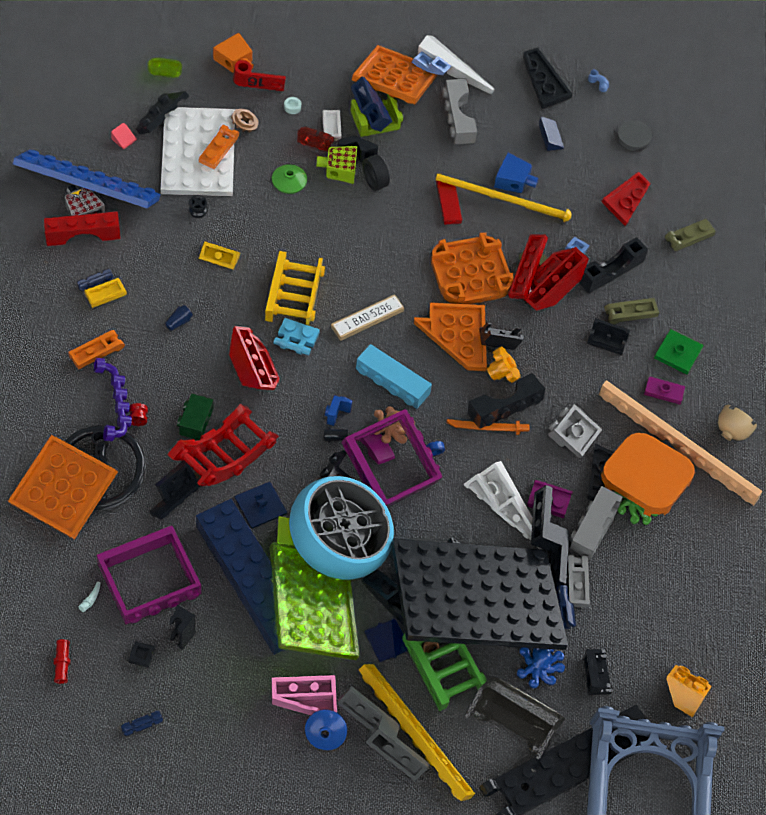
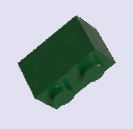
M191 393L189 400H186L184 403L183 416L180 415L177 421L179 435L201 440L200 437L204 435L214 410V399Z

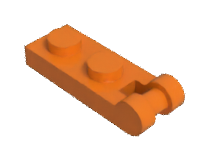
M223 124L217 135L199 157V163L215 169L238 139L239 131H232Z
M111 330L68 353L79 370L93 363L95 358H102L114 351L122 350L125 344L121 339L117 338L118 334L115 330Z

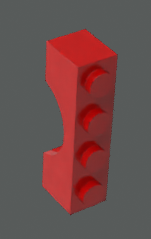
M118 211L44 218L47 246L65 245L70 238L80 234H92L99 237L102 241L120 239Z

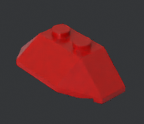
M577 247L554 252L537 268L527 298L524 300L536 311L555 306L581 281L589 258Z
M234 326L229 356L241 384L256 389L274 390L280 378L267 348L259 338L252 334L253 331L250 328Z

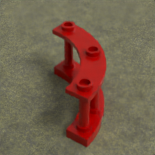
M239 404L222 421L223 426L217 431L213 428L200 437L201 440L198 441L194 439L179 440L167 455L172 460H184L201 476L197 482L198 485L211 486L221 483L234 475L239 476L248 465L267 449H271L276 444V439L279 436L271 431L266 434L250 419L249 415L252 411L247 406ZM241 424H245L261 439L252 449L247 447L234 434V430ZM224 439H229L245 455L234 461L217 444ZM208 450L213 451L227 465L217 468L203 453ZM195 459H197L201 464H203L208 470H205Z

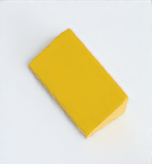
M204 241L199 259L234 270L240 253Z

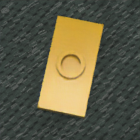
M119 278L84 290L85 296L92 308L127 295Z

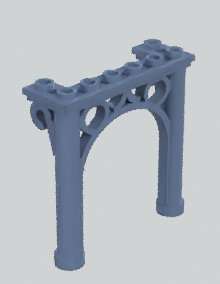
M609 706L597 709L589 723L592 725L593 735L587 815H606L610 772L619 760L636 753L657 754L677 764L685 772L691 784V815H711L713 758L717 752V740L724 732L723 726H718L714 722H707L698 730H695L687 725L676 727L671 726L667 722L656 724L650 723L647 719L630 720L627 716H619V711L613 710ZM635 735L646 736L648 740L640 742L639 746H636L637 738ZM615 736L628 737L631 741V746L625 750L616 745ZM659 738L673 740V742L669 746V750L666 749L667 745L661 743ZM675 745L688 746L691 750V756L682 759L676 753ZM610 746L617 755L608 764ZM694 758H696L695 773L693 772L692 768L687 764L691 762Z

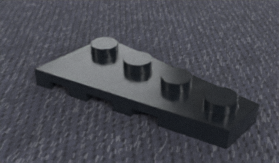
M538 47L523 52V59L542 109L572 98V92Z

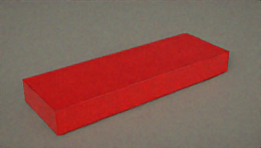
M436 180L444 225L461 224L462 215L456 186Z

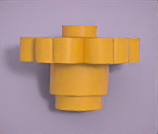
M501 346L493 351L495 361L490 363L487 371L494 381L506 376L509 382L514 383L521 378L514 359L505 348Z

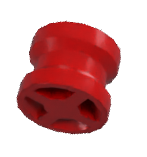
M141 403L131 404L129 407V416L132 417L131 425H146L148 407Z

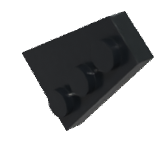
M182 91L160 95L157 103L150 107L148 114L139 121L140 124L135 128L139 134L151 133L165 120V114L178 108L177 103L180 100H186L189 97L188 93Z
M596 443L587 499L594 501L601 486L605 487L601 474L607 460L614 453Z

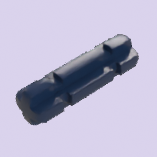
M106 269L102 271L103 273L98 272L86 277V280L84 278L78 280L77 286L79 290L83 291L88 289V286L93 287L103 283V280L108 281L112 279L113 274L111 270Z
M155 711L151 713V716L145 715L132 720V723L122 724L121 729L124 736H129L133 734V731L139 732L152 727L153 723L155 725L162 723L163 718L160 711Z

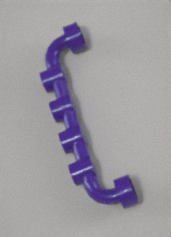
M95 358L94 373L103 374L104 370L112 375L111 386L114 389L113 399L116 402L115 412L118 415L117 426L120 429L115 430V426L105 425L103 439L104 441L113 442L114 438L124 436L127 433V428H130L132 423V417L125 415L129 412V402H123L127 398V389L121 388L125 385V376L119 375L117 368L109 363H105L104 358Z

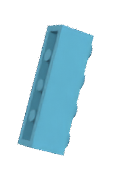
M370 344L357 358L356 369L360 374L369 377L375 384L383 386L392 395L404 400L407 405L418 409L430 395L432 386L430 382Z

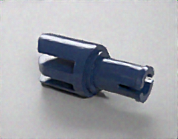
M559 585V587H555L563 625L564 629H570L571 627H576L574 605L569 602L568 587L566 585Z

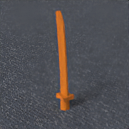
M447 419V423L455 428L516 432V435H520V432H529L530 430L529 424H520V421H516L515 424L493 423L490 426L479 429L471 421Z

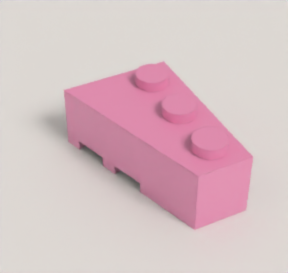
M335 675L272 678V705L307 715H312L314 712L323 709L337 712Z

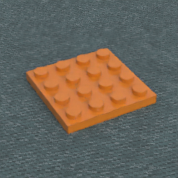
M377 45L353 73L352 81L356 82L363 76L375 91L389 94V96L402 99L409 104H416L437 77V74L427 72L412 63L414 58Z
M51 434L8 502L75 540L118 471Z

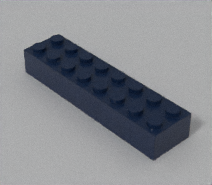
M229 499L196 515L198 531L272 653L275 655L309 638L310 624L233 500Z

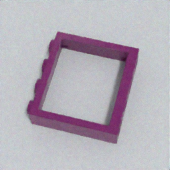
M406 409L345 437L341 442L362 483L376 492L387 507L437 483L443 478L439 470L440 466L435 464L431 449L426 447L421 431L417 430L414 425V418L409 415ZM400 422L429 479L386 499L356 442Z
M172 525L97 554L98 566L125 625L136 623L148 615H156L168 607H176L180 602L193 600L202 594L201 583ZM171 544L190 586L127 611L108 568Z

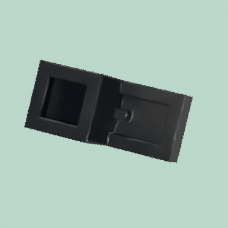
M357 136L339 139L337 147L357 146V156L360 162H363L365 158L378 154L377 144Z

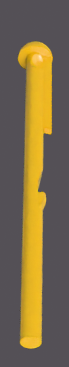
M437 173L436 176L437 181L524 206L527 209L563 219V222L569 221L572 216L569 209H566L565 212Z

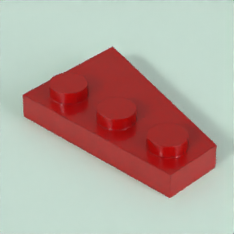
M637 172L605 196L601 202L626 227L651 183L640 172Z

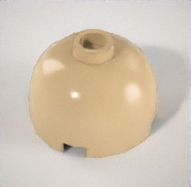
M725 405L718 417V427L722 431L721 435L729 441L732 439L741 441L749 438L757 428V424L753 425L751 423L753 419L736 407L732 410L729 409L731 405Z

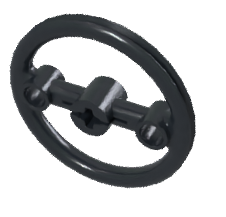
M105 425L83 428L73 433L64 441L73 446L80 440L91 436L94 446L92 457L109 465L106 459V449L109 446V441L96 442L99 439H103ZM128 432L119 439L127 443L135 454L137 466L134 478L123 492L113 498L107 499L105 492L94 509L96 511L107 510L124 503L134 495L143 481L146 468L145 457L137 440Z

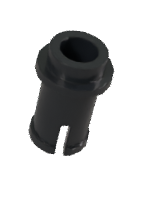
M330 427L324 429V441H328V443L331 441H343L348 436V429H331Z

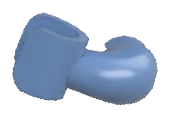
M591 70L588 81L590 83L599 81V90L606 92L609 88L608 80L604 76L599 75L597 70Z

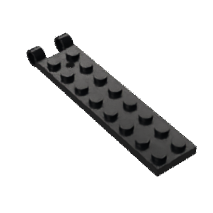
M637 704L619 713V716H627L630 720L646 719ZM593 728L495 779L484 782L479 789L485 798L501 791L510 805L500 810L496 815H523L588 780L590 777ZM635 735L637 738L636 746H639L640 742L648 740L646 736ZM615 736L616 745L625 750L631 746V741L628 737ZM610 746L608 764L617 755ZM632 754V755H629V756H626V757L622 758V759L619 760L616 764L620 763L621 761H623V760H625V759H627V758H629V757H631V756H633V755H635V754ZM526 784L529 789L524 791L521 789V785Z

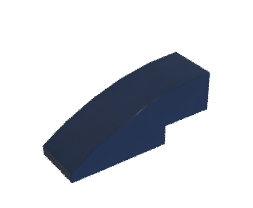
M362 76L351 86V90L360 112L366 115L370 127L381 132L392 122V119L378 94L366 78Z

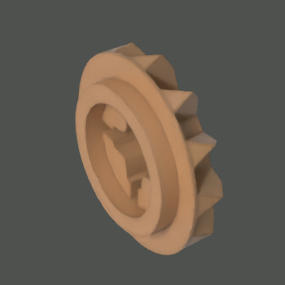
M236 109L231 116L232 124L237 125V128L249 133L256 130L258 119L252 112L246 109Z

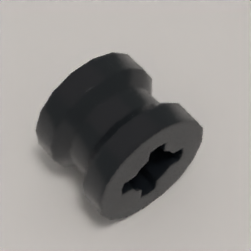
M201 195L191 197L189 200L191 216L194 218L204 217L207 214L206 198Z

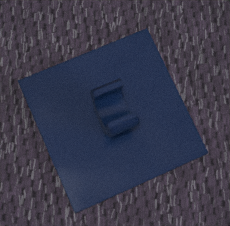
M270 481L234 496L251 529L287 514Z

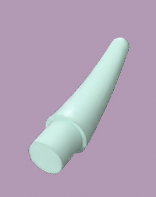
M99 581L96 582L90 595L78 606L82 612H85L94 604L100 589Z

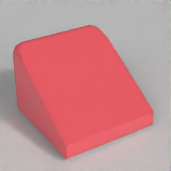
M125 123L111 131V139L123 150L137 140Z

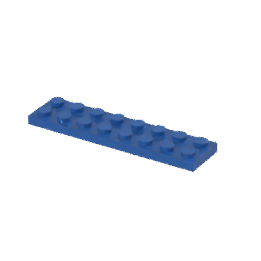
M28 150L14 157L13 165L144 208H149L158 202L161 195L152 188L144 189L138 187L137 183H126L121 178L105 176L103 172L89 171V168L85 166L77 167L69 161L56 160L51 155H40L36 150Z

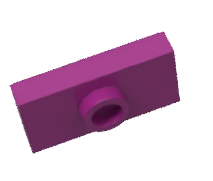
M649 376L644 395L681 405L685 386Z

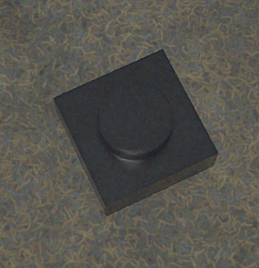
M135 641L128 659L129 663L149 668L155 652V646Z

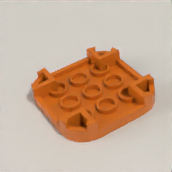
M480 233L479 237L447 243L445 239L439 241L432 250L431 265L440 292L446 301L451 304H474L500 299L509 293L513 282V273L509 271L501 249L502 243L499 239L496 240L493 237L487 236V233Z
M635 433L627 437L607 460L601 477L605 488L618 492L644 508L643 514L651 516V514H664L665 516L670 512L671 507L685 489L690 486L695 474V468L691 460L653 436L645 433Z

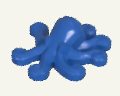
M520 648L519 653L524 656L528 666L525 670L519 668L517 676L524 679L532 673V679L528 683L531 688L539 686V678L548 685H554L556 678L551 675L547 676V674H552L556 671L559 673L564 672L565 666L562 663L551 665L556 661L564 660L565 655L561 651H556L552 656L553 649L534 648L531 657L529 648Z

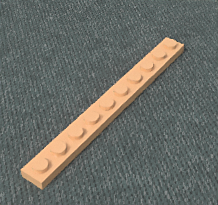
M607 380L605 381L599 393L603 400L614 405L620 412L628 415L635 423L642 425L652 435H656L663 441L667 439L679 453L686 456L698 468H702L709 473L712 478L723 483L729 490L737 493L744 501L751 503L753 506L756 504L763 492L613 384Z

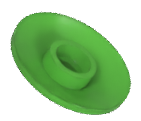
M282 165L273 172L272 183L277 190L293 194L305 188L307 175L302 168L296 165Z

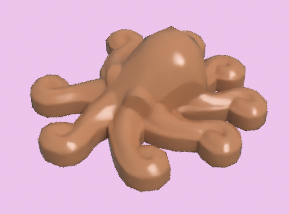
M388 406L385 410L387 413L386 418L400 411H395L393 407ZM375 410L374 416L378 418V422L385 419L383 411ZM400 422L374 433V435L382 432L385 433L381 438L383 443H390L391 436L401 444L407 441L406 433Z

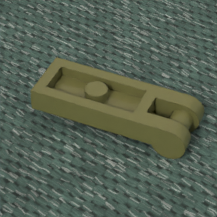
M703 219L677 231H670L664 238L672 244L671 247L674 251H678L714 236L716 231L707 219Z
M655 298L611 303L604 307L606 314L609 315V323L614 325L623 321L653 318L659 315Z

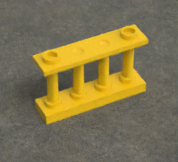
M279 251L265 310V321L273 322L274 315L282 314L305 318L306 325L310 326V322L315 320L316 311L313 308L320 277H324L325 266H322L323 258H319L316 267L289 262V260H286L287 252ZM290 269L315 274L314 281L286 277L284 270L288 271ZM288 284L312 288L311 296L283 292L280 287L281 285ZM286 299L309 303L308 311L280 307L277 304V300Z

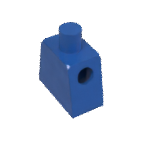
M507 153L496 175L494 187L522 193L526 185L536 188L539 178L530 175L532 170L531 164Z

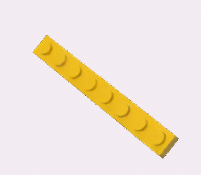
M364 664L359 669V672L363 675L362 679L374 689L375 696L384 702L389 714L399 721L400 728L413 739L414 746L424 753L426 761L438 771L439 778L449 785L453 796L460 801L471 799L475 792L374 664Z

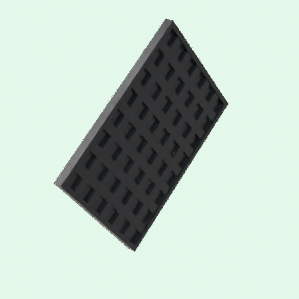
M393 538L391 546L406 641L553 650L567 649L568 642L546 550Z

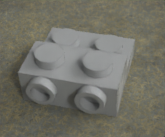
M574 404L569 408L564 407L558 414L561 418L558 421H553L548 427L551 430L548 436L561 448L566 446L580 458L585 454L602 429Z

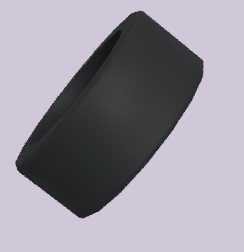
M378 154L365 158L362 167L370 188L376 191L389 186V171L383 158Z

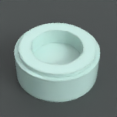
M296 97L287 98L284 102V110L289 114L299 113L301 111V101Z

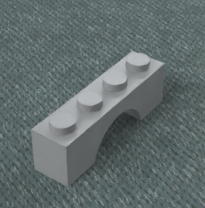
M446 80L445 87L442 88L443 98L446 97L445 110L449 113L447 121L448 124H451L450 136L454 138L455 144L475 143L477 135L475 119L464 115L459 110V107L467 104L469 90L467 80Z

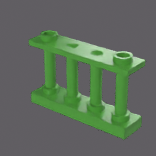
M404 632L402 640L439 711L448 707L450 697L476 686L479 693L484 691L487 683L486 677L483 672H479L465 644L450 643L427 653L421 647L423 641H406ZM452 651H458L462 661L439 671L433 670L430 665L432 660ZM467 668L471 679L447 690L442 688L440 684L442 678Z

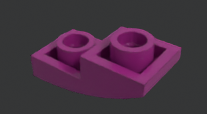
M381 433L378 435L372 434L360 440L368 448V455L378 465L395 459L389 444L381 441Z

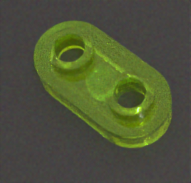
M156 57L148 61V71L153 75L178 77L182 74V64L177 60Z

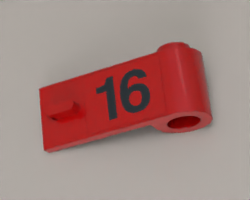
M239 60L235 63L233 81L236 85L284 91L286 76L251 72L252 66L246 60Z

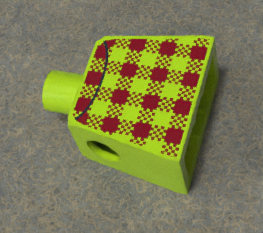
M357 146L330 147L328 157L317 156L316 167L327 168V178L354 184Z

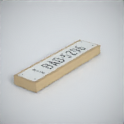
M394 294L332 323L331 328L339 340L342 341L404 312V307Z

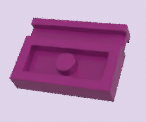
M535 480L527 507L533 508L534 492L548 485L553 488L551 514L564 518L573 491Z

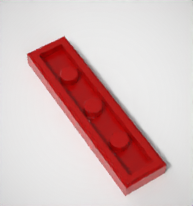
M530 234L508 293L511 299L527 298L548 240L546 234Z

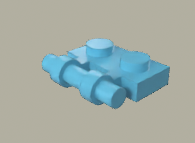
M284 318L278 331V336L283 339L275 337L273 344L280 346L281 349L286 350L287 348L296 351L297 354L309 356L311 348L306 346L314 347L320 329Z

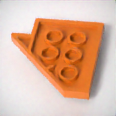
M430 303L429 318L414 317V325L466 370L486 371V345H481L479 328L486 324L485 305Z

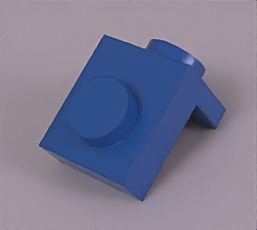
M334 395L331 406L327 405L325 410L327 424L335 425L339 410L350 413L352 400Z

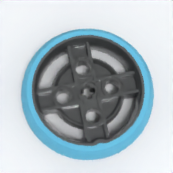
M330 476L316 480L298 494L291 508L289 527L295 548L312 568L326 576L342 580L367 576L384 563L391 551L394 528L390 512L376 492L355 479ZM317 500L319 508L314 519L311 520V501ZM371 535L373 542L372 554L367 556L364 547L367 545Z

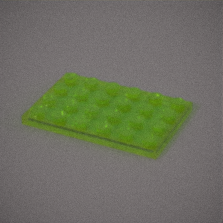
M272 542L270 554L278 647L286 650L357 660L360 654L351 580L326 576L312 568L301 557L295 546Z

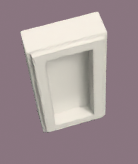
M323 110L324 141H338L341 139L340 110Z

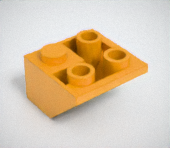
M675 665L666 678L674 707L693 717L712 686L708 684L706 679L691 674L690 670L684 666Z

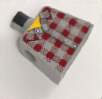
M71 185L67 188L68 194L64 198L69 216L105 213L104 203L91 190L86 188L78 189L76 185Z

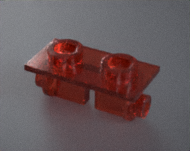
M307 126L301 127L298 130L297 142L328 152L331 144L334 142L335 137L332 134L320 131L317 136V130Z

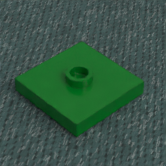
M670 329L654 359L688 375L704 345Z

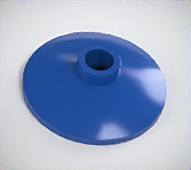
M323 709L314 712L308 718L305 725V734L308 741L314 747L321 750H333L345 741L347 724L344 718L337 712ZM322 731H328L329 735H323Z

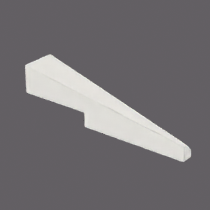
M427 35L419 45L418 54L422 51L433 60L439 56L452 66L447 71V74L457 79H466L468 84L491 95L494 92V88L435 37Z
M501 461L495 462L483 472L464 483V486L477 494L480 500H484L491 506L493 511L512 527H516L522 532L525 538L531 540L533 517Z

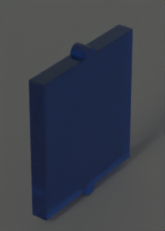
M396 619L383 624L378 623V626L364 632L379 663L390 658H397L398 655L408 651L402 640L403 633Z

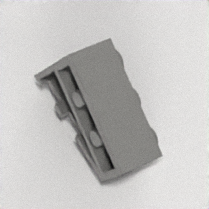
M601 486L594 501L591 500L586 509V516L581 517L578 523V531H573L569 539L572 542L569 550L579 555L588 556V559L591 560L613 522L623 497Z

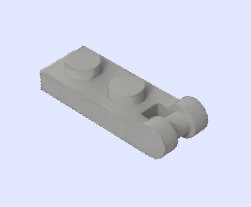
M568 555L567 581L569 602L574 607H589L588 556L574 557V555Z

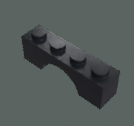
M637 237L623 244L621 249L608 261L602 264H598L596 261L588 264L579 284L590 294L645 261L648 248Z
M531 373L516 381L515 394L509 398L495 399L484 394L470 400L467 414L479 429L490 426L494 422L506 419L518 411L521 412L527 407L539 404L543 401L545 387Z

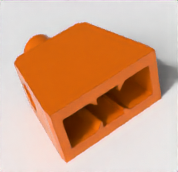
M240 33L213 47V59L232 73H234L235 63L239 60L248 61L253 69L254 65L251 63L252 49Z

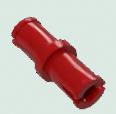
M60 639L56 641V658H54L53 662L55 665L54 682L65 684L68 682V665H70V658H68L70 641Z

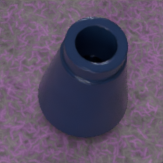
M178 306L167 319L165 325L170 331H173L191 321L190 318L193 317V314L187 306Z

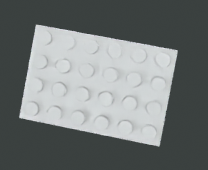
M178 107L174 111L165 114L161 194L233 196L234 144L215 169L199 163V157L217 135L223 124L228 126L230 130H235V124H232L233 120L231 119L235 109Z

